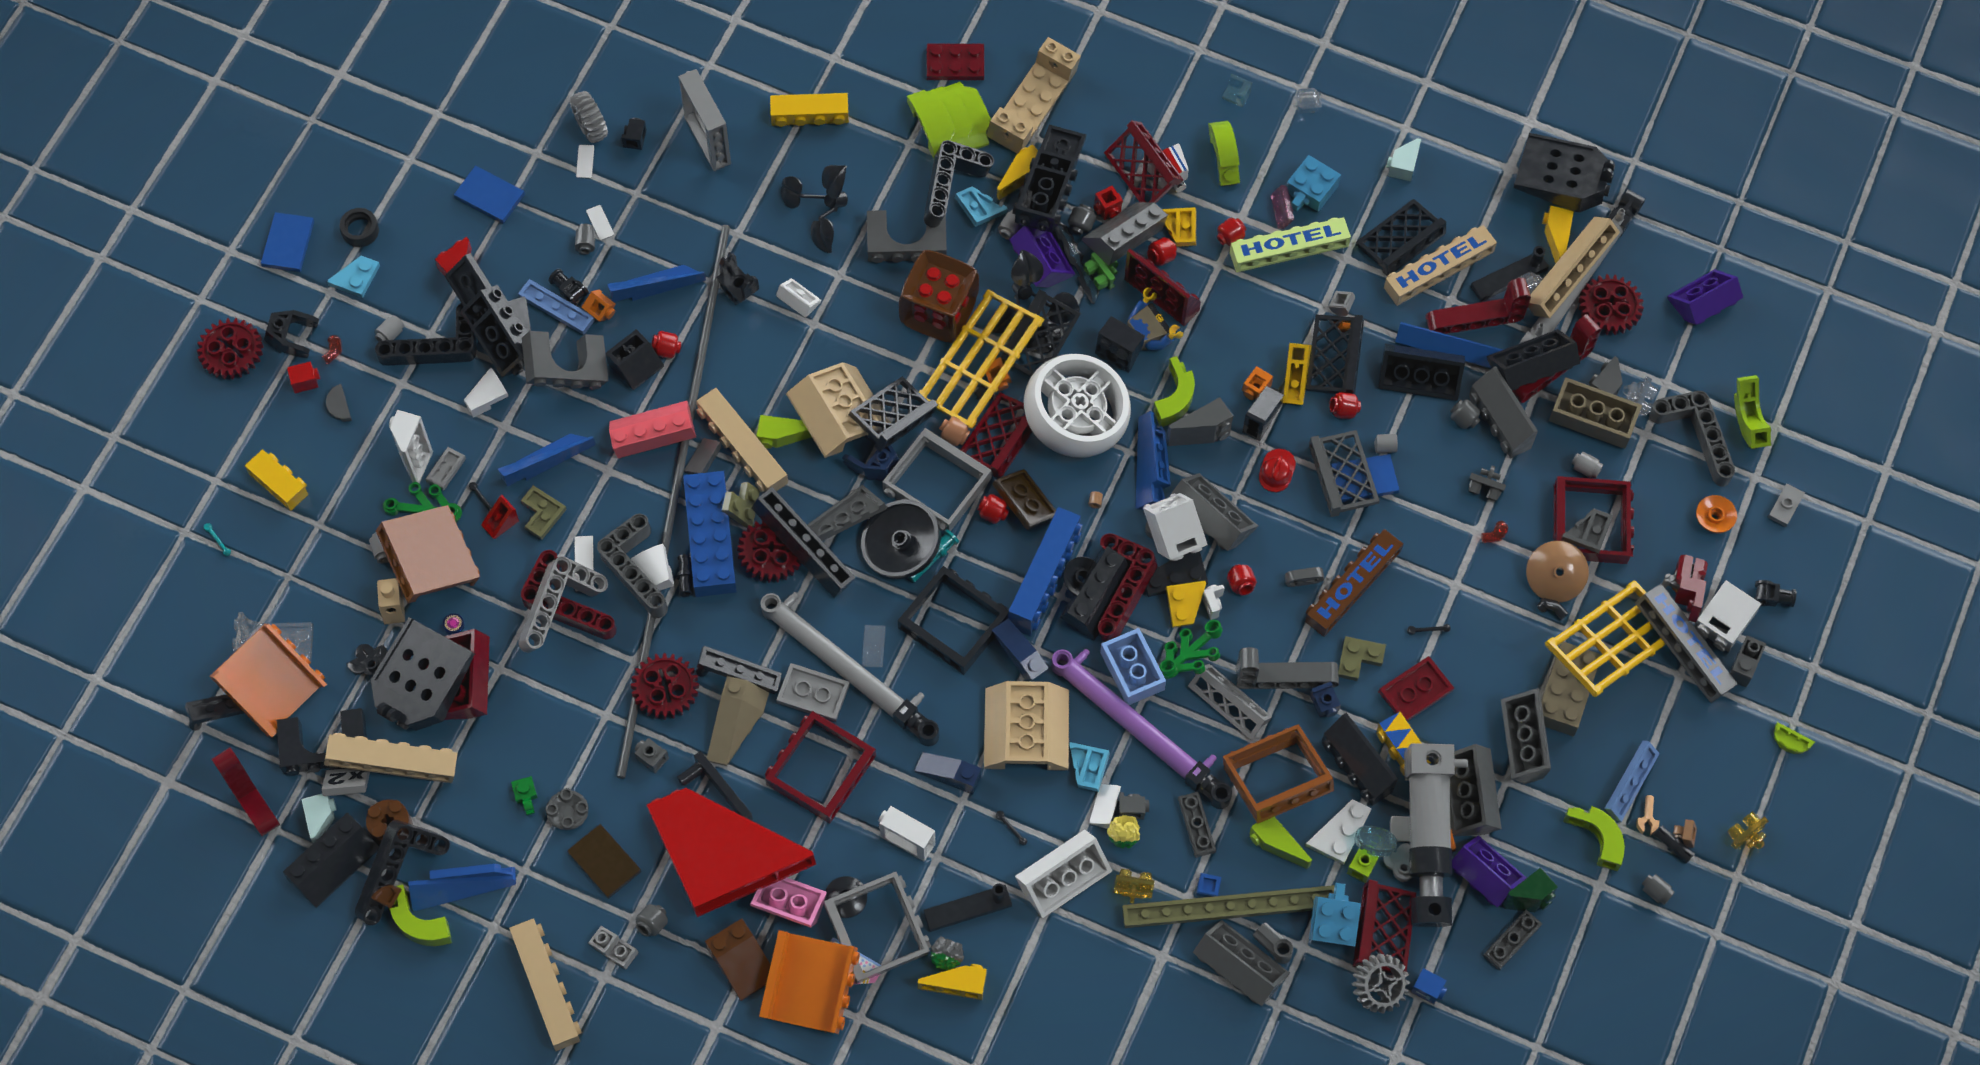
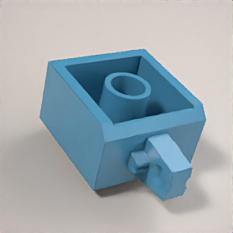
M1308 155L1286 185V193L1294 197L1291 209L1298 212L1305 204L1319 212L1339 187L1341 174Z
M1335 883L1334 893H1329L1328 898L1315 896L1309 933L1310 940L1355 946L1361 903L1348 901L1349 896L1344 895L1346 884Z

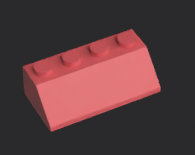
M688 401L609 422L612 447L618 458L696 438Z

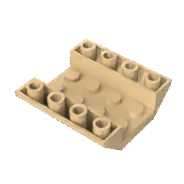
M842 362L809 374L787 392V397L825 458L842 452L846 442L868 435L848 415L851 410L873 396V393L855 366ZM871 404L872 409L881 410L879 404ZM857 413L861 418L868 419V413ZM872 414V420L881 421V416ZM885 417V418H886V422H887V423H891V422L889 421V419H888L887 417ZM872 426L877 433L880 434L882 432V427Z
M1006 681L985 688L984 769H1005V763L1047 764V770H1068L1069 690L1050 682Z

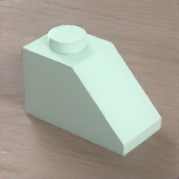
M1417 138L1394 150L1393 157L1388 158L1386 168L1390 169L1388 176L1411 181L1421 139Z
M322 794L301 799L310 839L313 843L328 830L335 819L333 811L337 810L334 798L330 799L329 796H323Z

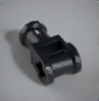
M556 269L548 279L550 284H555L559 288L560 294L564 299L575 306L580 298L589 294L587 288L580 281L575 280L572 276L570 278L566 277L561 269Z
M1758 580L1755 582L1757 589L1754 599L1760 602L1761 606L1776 607L1777 603L1788 604L1789 607H1794L1797 596L1796 589H1780V584L1768 580Z

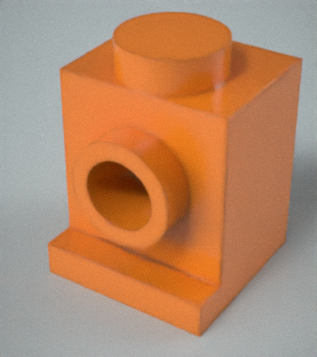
M599 289L591 291L582 308L600 322L612 318L616 311L613 309L616 304Z
M1001 357L995 359L986 372L990 384L1004 365ZM1008 373L999 385L998 391L1007 389L1009 387L1008 384L1012 382Z
M1256 366L1243 383L1242 391L1245 397L1249 400L1257 399L1266 386L1271 387L1273 376Z

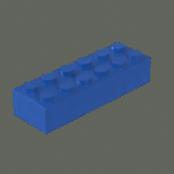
M724 471L683 475L695 596L737 593L730 519L722 511L725 493L727 492Z
M1058 507L1008 611V618L1023 634L1031 636L1033 630L1037 631L1040 626L1041 614L1046 613L1049 606L1050 595L1054 596L1056 592L1057 580L1063 577L1066 560H1071L1074 552L1072 550L1074 543L1078 544L1080 541L1083 526L1080 524V515Z

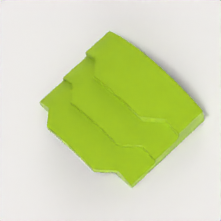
M957 82L946 87L941 86L927 92L922 90L907 96L910 110L914 117H918L928 138V148L933 159L941 143L946 140L975 149L989 145L986 132L991 118L977 89L966 87L961 82Z

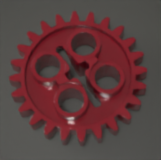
M1606 274L1605 279H1603L1599 275L1597 281L1591 279L1590 284L1586 283L1584 289H1582L1578 301L1581 304L1578 309L1583 310L1581 317L1588 314L1601 328V331L1605 329L1606 335H1608L1610 330L1613 331L1614 335L1617 334L1618 330L1624 334L1626 328L1630 331L1633 325L1636 326L1641 319L1644 300L1639 298L1642 293H1635L1637 286L1630 287L1631 281L1625 283L1624 277L1617 280V276L1614 275L1613 279H1610L1609 275Z
M227 318L224 324L219 320L218 326L213 323L211 324L212 330L205 329L207 335H200L202 342H197L199 349H197L198 359L203 368H207L209 374L214 372L216 378L220 374L224 380L227 375L234 379L235 374H238L241 378L243 371L249 374V367L256 368L254 362H260L258 356L263 355L261 349L264 346L261 342V335H258L257 328L254 329L251 323L247 325L245 320L239 323L237 318L233 322H230L229 318ZM235 359L233 362L227 363L229 360Z
M763 520L761 525L755 521L754 528L748 525L747 531L742 532L741 536L743 538H739L738 543L740 545L737 547V551L740 552L738 559H743L741 566L747 565L746 573L753 571L752 578L760 575V581L767 577L768 583L771 582L772 578H775V581L778 583L780 576L787 580L788 574L793 576L794 569H799V563L801 562L785 544H779L776 541L779 538ZM762 538L765 540V542L760 543L756 539ZM756 557H762L765 561L760 562L756 560ZM781 558L785 562L779 563L776 559Z
M663 653L662 658L655 654V660L647 657V664L640 662L641 669L635 668L636 675L632 676V681L635 683L631 684V689L634 690L632 697H637L635 704H641V711L647 708L648 716L654 712L655 719L660 714H663V718L666 720L667 714H670L674 719L676 712L681 716L683 715V708L688 711L690 710L688 703H695L693 697H698V691L695 689L699 688V683L696 682L698 675H693L695 669H688L689 661L682 664V657L675 660L674 654L667 658L666 653ZM659 670L663 671L665 685L668 687V695L671 700L670 703L667 702ZM670 671H674L677 673V675L675 677H670L667 675V673ZM653 676L656 677L657 680L655 682H649L647 681V678ZM675 690H680L683 692V694L680 696H675L673 692ZM659 695L663 699L661 701H654L652 698Z

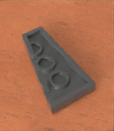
M861 485L810 522L808 526L824 541L886 510L887 507L882 500L864 485Z

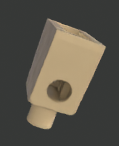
M397 578L378 580V604L384 624L405 622L404 595ZM390 608L396 609L393 612H389Z

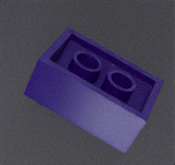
M1023 226L1010 239L1013 250L1018 256L1021 250H1025L1036 256L1042 263L1044 270L1042 278L1038 282H1032L1037 287L1048 288L1075 275L1052 233Z
M1716 269L1667 296L1684 321L1695 325L1703 323L1705 319L1719 314L1721 310L1735 305L1737 301L1744 298L1738 277Z
M1479 835L1464 845L1452 859L1454 872L1464 877L1473 889L1483 894L1485 899L1497 908L1503 904L1507 894L1526 879L1520 871Z

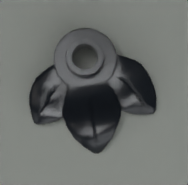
M361 644L356 649L355 655L357 658L348 662L347 667L354 674L365 673L367 676L373 677L387 654V649L384 645L374 649L368 644Z

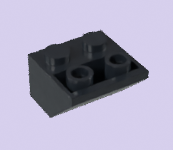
M1111 316L1098 332L1095 354L1102 360H1107L1114 364L1119 370L1129 373L1143 347L1145 335Z
M637 329L606 352L608 365L633 391L664 367L663 362L649 341Z

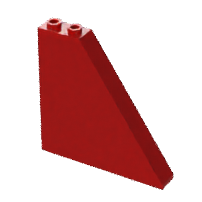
M688 788L675 790L670 795L654 799L651 803L647 804L649 814L697 917L816 865L815 857L811 850Z

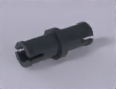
M683 554L678 556L679 572L677 573V579L679 580V595L689 597L693 594L690 555Z
M1663 825L1655 832L1654 836L1663 842L1670 852L1673 851L1684 860L1685 863L1695 855L1694 852L1681 842V838H1676Z

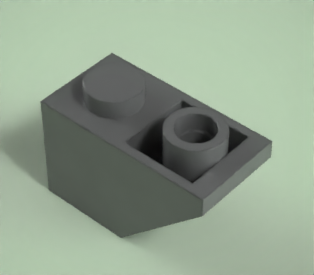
M1614 356L1611 361L1607 360L1600 369L1601 373L1599 375L1595 374L1590 379L1589 384L1591 387L1617 395L1623 382L1619 360Z
M1748 635L1745 637L1729 672L1737 684L1744 687L1748 686L1766 643Z

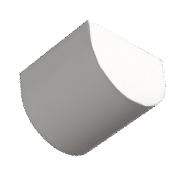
M1335 291L1329 304L1330 310L1336 315L1347 316L1355 300L1354 293Z
M1397 434L1377 435L1374 441L1375 452H1397Z

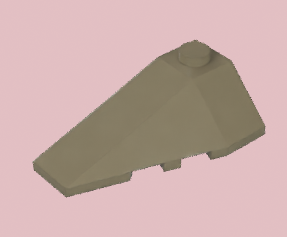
M727 676L707 754V759L711 763L724 766L729 764L741 747L743 740L750 734L757 720L764 714L769 692L748 680Z

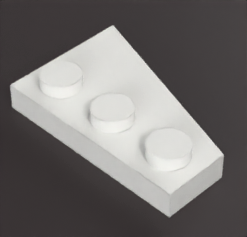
M1352 799L1305 846L1344 865L1372 808Z

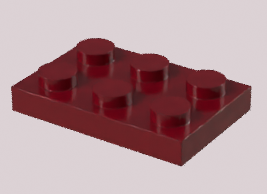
M927 44V80H984V44Z
M1428 656L1381 687L1378 692L1395 714L1401 712L1408 722L1453 692L1454 687L1430 656Z

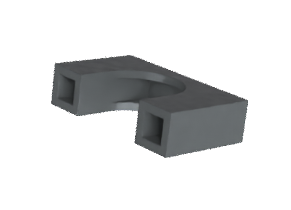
M886 210L867 211L868 262H916L924 250L947 255L946 214L938 227L932 228L926 225L925 234L919 241L912 244H901L894 241L888 234Z
M529 331L522 337L527 384H534L537 387L553 385L556 388L571 386L574 389L589 387V389L595 390L600 389L602 385L608 382L603 335L585 334L577 340L579 365L576 371H566L555 363L550 350L549 332Z

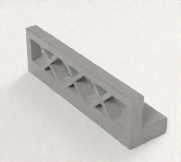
M1210 664L1205 665V671L1202 674H1196L1188 685L1249 739H1253L1261 727L1272 718L1271 715ZM1201 677L1207 682L1208 690H1202L1196 685ZM1213 692L1222 694L1224 703L1214 701ZM1235 705L1238 708V717H1233L1230 714L1229 706ZM1244 719H1251L1257 724L1252 732L1245 727Z

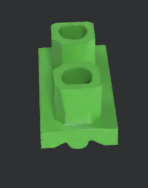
M1095 252L1092 253L1091 259L1083 267L1086 274L1090 276L1095 272L1098 273L1099 276L1093 280L1098 290L1105 287L1111 290L1115 287L1113 282L1116 279L1115 275L1118 274L1116 268L1119 263L1115 261L1108 265Z

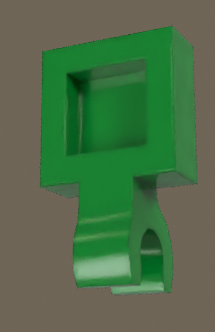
M532 776L512 781L511 784L517 804L523 802L526 815L534 814L532 799L538 797Z

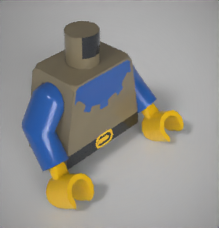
M1152 288L1144 289V298H1141L1135 305L1127 322L1129 327L1145 335L1144 344L1141 349L1143 351L1146 349L1163 350L1174 341V338L1180 339L1183 337V332L1179 331L1176 333L1180 326L1172 325L1169 327L1153 303L1149 304V300L1152 301L1157 298V293L1155 292L1150 297L1148 296Z

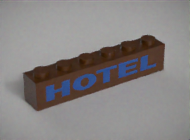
M1384 529L1380 534L1376 533L1370 540L1371 544L1359 551L1356 561H1350L1344 569L1345 573L1342 576L1338 575L1331 583L1332 587L1329 590L1325 589L1321 593L1318 603L1316 605L1311 604L1306 610L1305 622L1323 637L1328 634L1402 551L1404 543Z

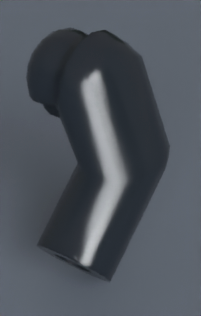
M1543 598L1537 604V608L1541 612H1546L1547 609L1552 610L1560 620L1569 614L1556 600Z

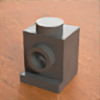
M650 738L646 741L641 740L635 747L636 759L653 773H656L669 759L667 750L662 749ZM650 749L653 751L651 754H647Z
M1119 792V816L1127 815L1144 820L1145 812H1149V800H1145V796H1140L1139 794L1124 796V792Z

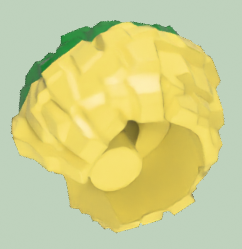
M1122 815L1115 817L1110 822L1107 834L1109 840L1115 846L1122 849L1125 847L1131 848L1140 840V833L1138 832L1140 827L1136 817Z

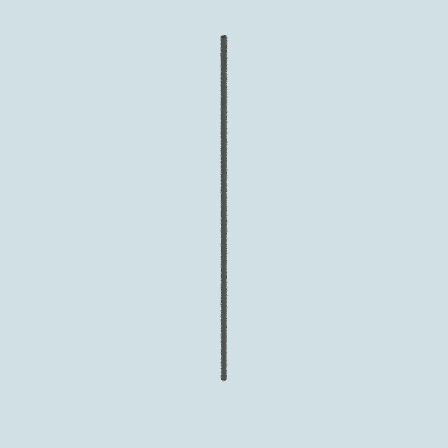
M729 225L722 226L688 404L692 421L694 420L696 400L698 399L718 294L719 281L716 277L721 274L719 262L722 257H725L730 231ZM690 439L681 441L662 538V544L666 548L667 556ZM649 612L639 658V669H641L640 662L647 664L656 619ZM632 697L617 773V777L620 779H625L639 708V704H635L637 697Z

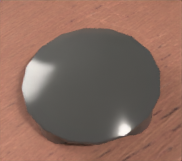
M564 788L561 792L552 796L546 806L548 820L553 826L563 830L579 827L586 820L589 811L586 799L569 788Z

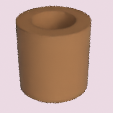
M1096 491L1091 492L1089 506L1101 508L1103 494Z

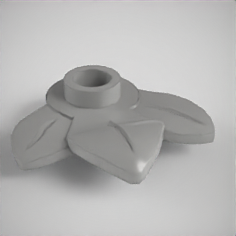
M1408 843L1400 845L1396 852L1385 850L1383 853L1385 866L1393 870L1395 878L1401 882H1407L1412 878L1410 876L1409 862L1410 844Z

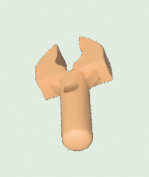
M1652 795L1645 797L1644 817H1638L1636 822L1637 829L1643 834L1645 830L1644 824L1648 821V824L1651 826L1650 836L1659 828V820L1653 818L1654 797Z

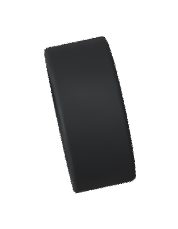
M366 208L351 209L340 220L339 226L344 240L354 247L368 246L378 237L379 226L377 219ZM363 219L370 222L371 228L363 235L357 236L348 232L349 225L356 220Z

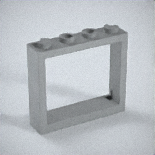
M697 69L686 71L685 74L678 76L684 117L713 171H716L731 164L726 122Z
M925 428L884 479L883 491L890 498L913 500L923 504L895 486V484L925 446L929 447L979 479L949 519L926 506L937 518L941 531L946 529L951 531L991 480L992 470Z
M897 872L824 901L825 909L840 944L852 946L836 906L892 883L920 949L863 973L858 962L857 965H854L852 973L855 974L856 984L928 955L930 952L929 938L927 935L923 936L920 929L923 927L919 915H914L912 910L915 907L910 895L906 896L903 889L906 888L905 881L902 875L898 877Z

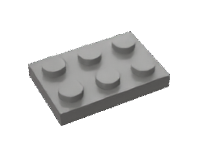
M790 663L776 702L809 714L814 711L825 719L836 722L850 682Z

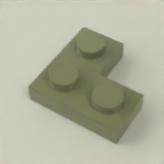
M749 482L741 483L739 496L734 492L725 493L722 511L745 528L748 525L753 527L755 512L751 507L759 497L760 490Z
M534 485L521 500L524 506L535 512L525 525V530L540 540H543L567 510L565 505Z
M1345 636L1338 669L1339 677L1358 681L1361 662L1382 667L1386 645Z

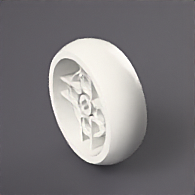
M1065 354L1043 363L1032 374L1024 394V410L1031 430L1044 445L1065 456L1083 458L1101 454L1112 448L1122 438L1129 424L1131 403L1123 380L1109 365L1088 355ZM1041 392L1048 397L1049 415L1043 406ZM1106 397H1107V399L1109 400V403H1110V405H1111V408H1112V411H1113V418H1111V417L1106 413V411H1107V400H1106ZM1087 433H1090V434L1092 435V436H1081L1082 434H1087Z

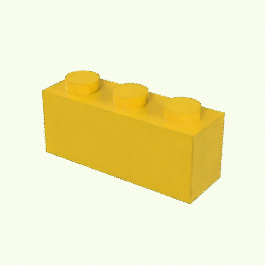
M262 449L245 465V468L251 477L291 511L308 496L305 488L307 485L300 477L296 479L292 475L293 472L286 465L281 466L274 454L271 452L268 454Z

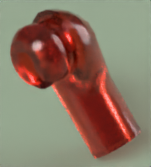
M331 335L328 338L329 351L322 356L327 364H330L342 353V341L337 335Z
M1498 521L1492 532L1481 533L1482 543L1500 542L1508 532V525L1504 521Z

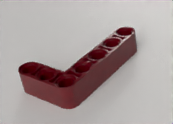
M1517 278L1509 282L1503 299L1433 310L1428 312L1425 317L1429 330L1444 334L1515 323L1525 317L1531 296L1526 279Z
M1588 314L1576 322L1570 336L1571 339L1577 342L1580 361L1593 351L1601 332V328ZM1562 370L1551 377H1544L1535 383L1520 386L1519 389L1512 392L1521 403H1524L1568 370Z
M1112 533L1102 536L1100 540L1102 550L1109 544H1115L1112 549L1125 557L1130 567L1098 624V631L1104 642L1120 636L1157 568V561L1153 551ZM1133 551L1131 555H1125L1126 552ZM1145 559H1151L1148 563H1142ZM1136 576H1142L1138 581L1133 580ZM1128 593L1132 594L1129 598H1123ZM1117 611H1123V612H1122L1120 615H1118V616H1115V615H1114L1115 612H1117ZM1108 628L1113 629L1110 633H1104Z
M545 550L540 554L521 590L523 604L529 610H531L534 599L528 600L527 597L530 595L536 596L541 583L536 582V580L544 576L547 568L546 561L558 558L553 550ZM561 596L553 617L554 620L605 640L611 639L616 635L615 622L610 615ZM543 600V606L548 609L546 607L547 602ZM567 610H573L569 615L564 614ZM586 617L592 618L589 622H583ZM604 625H611L607 630L601 629Z
M231 747L212 758L213 763L261 836L263 837L280 826L279 821L256 789Z

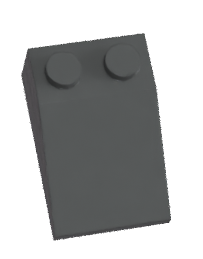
M1219 397L1169 425L1167 445L1178 446L1214 443L1217 440L1222 441L1230 435L1233 415Z

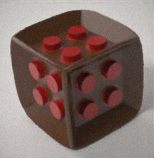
M924 250L914 263L903 286L899 299L900 321L919 333L944 342L953 343L962 331V326L966 325L974 308L979 292L978 271L967 263L931 250Z

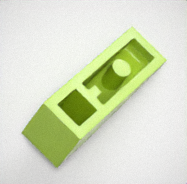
M760 415L756 437L767 449L772 447L778 448L812 437L802 420Z
M1275 817L1258 824L1255 823L1251 827L1250 839L1256 846L1259 845L1263 850L1306 869L1311 866L1312 859Z

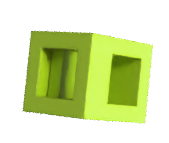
M1359 847L1348 868L1347 874L1366 883L1379 858L1376 855V851L1370 847H1365L1364 849Z

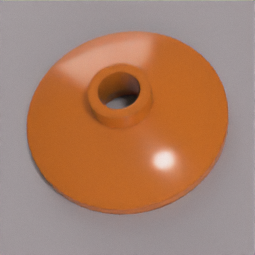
M1711 495L1699 502L1696 509V517L1699 524L1707 531L1724 533L1735 525L1737 511L1733 503L1727 498ZM1712 515H1716L1718 519H1714Z

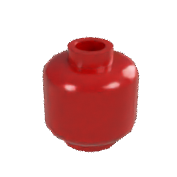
M1228 218L1217 227V239L1222 245L1231 246V243L1245 238L1246 227L1239 218Z
M1166 237L1150 243L1147 251L1148 259L1157 266H1163L1176 258V244Z
M659 331L657 335H653L651 346L659 357L672 359L675 353H680L681 342L678 341V336L675 333Z
M1338 392L1330 400V411L1336 418L1353 419L1361 410V402L1358 401L1357 396L1353 393Z
M994 494L984 496L977 508L980 511L979 516L992 524H997L1000 520L1004 521L1009 512L1006 509L1007 503L1004 499Z
M1235 565L1227 574L1228 583L1235 594L1248 595L1254 590L1257 580L1251 567L1248 565Z

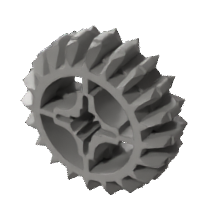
M583 91L570 97V107L586 138L591 143H595L607 137L606 122L591 95L587 91Z
M1381 953L1377 954V957L1370 955L1369 961L1366 959L1362 960L1364 966H1356L1359 974H1353L1357 981L1351 983L1357 987L1353 991L1354 995L1358 996L1357 1001L1363 1003L1362 1006L1364 1008H1370V1011H1378L1379 1013H1385L1386 1010L1391 1012L1393 1011V1006L1400 1007L1399 1000H1406L1403 993L1409 992L1405 985L1410 984V981L1405 980L1409 974L1403 971L1405 969L1404 964H1399V959L1392 958L1391 955L1386 954L1384 956ZM1387 966L1391 970L1392 975H1386L1381 967ZM1369 992H1377L1381 1000H1374Z

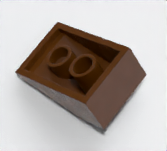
M742 918L705 941L707 950L740 1001L766 986L771 965Z

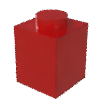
M311 361L287 367L294 393L319 388L317 380L320 379L318 368H313Z

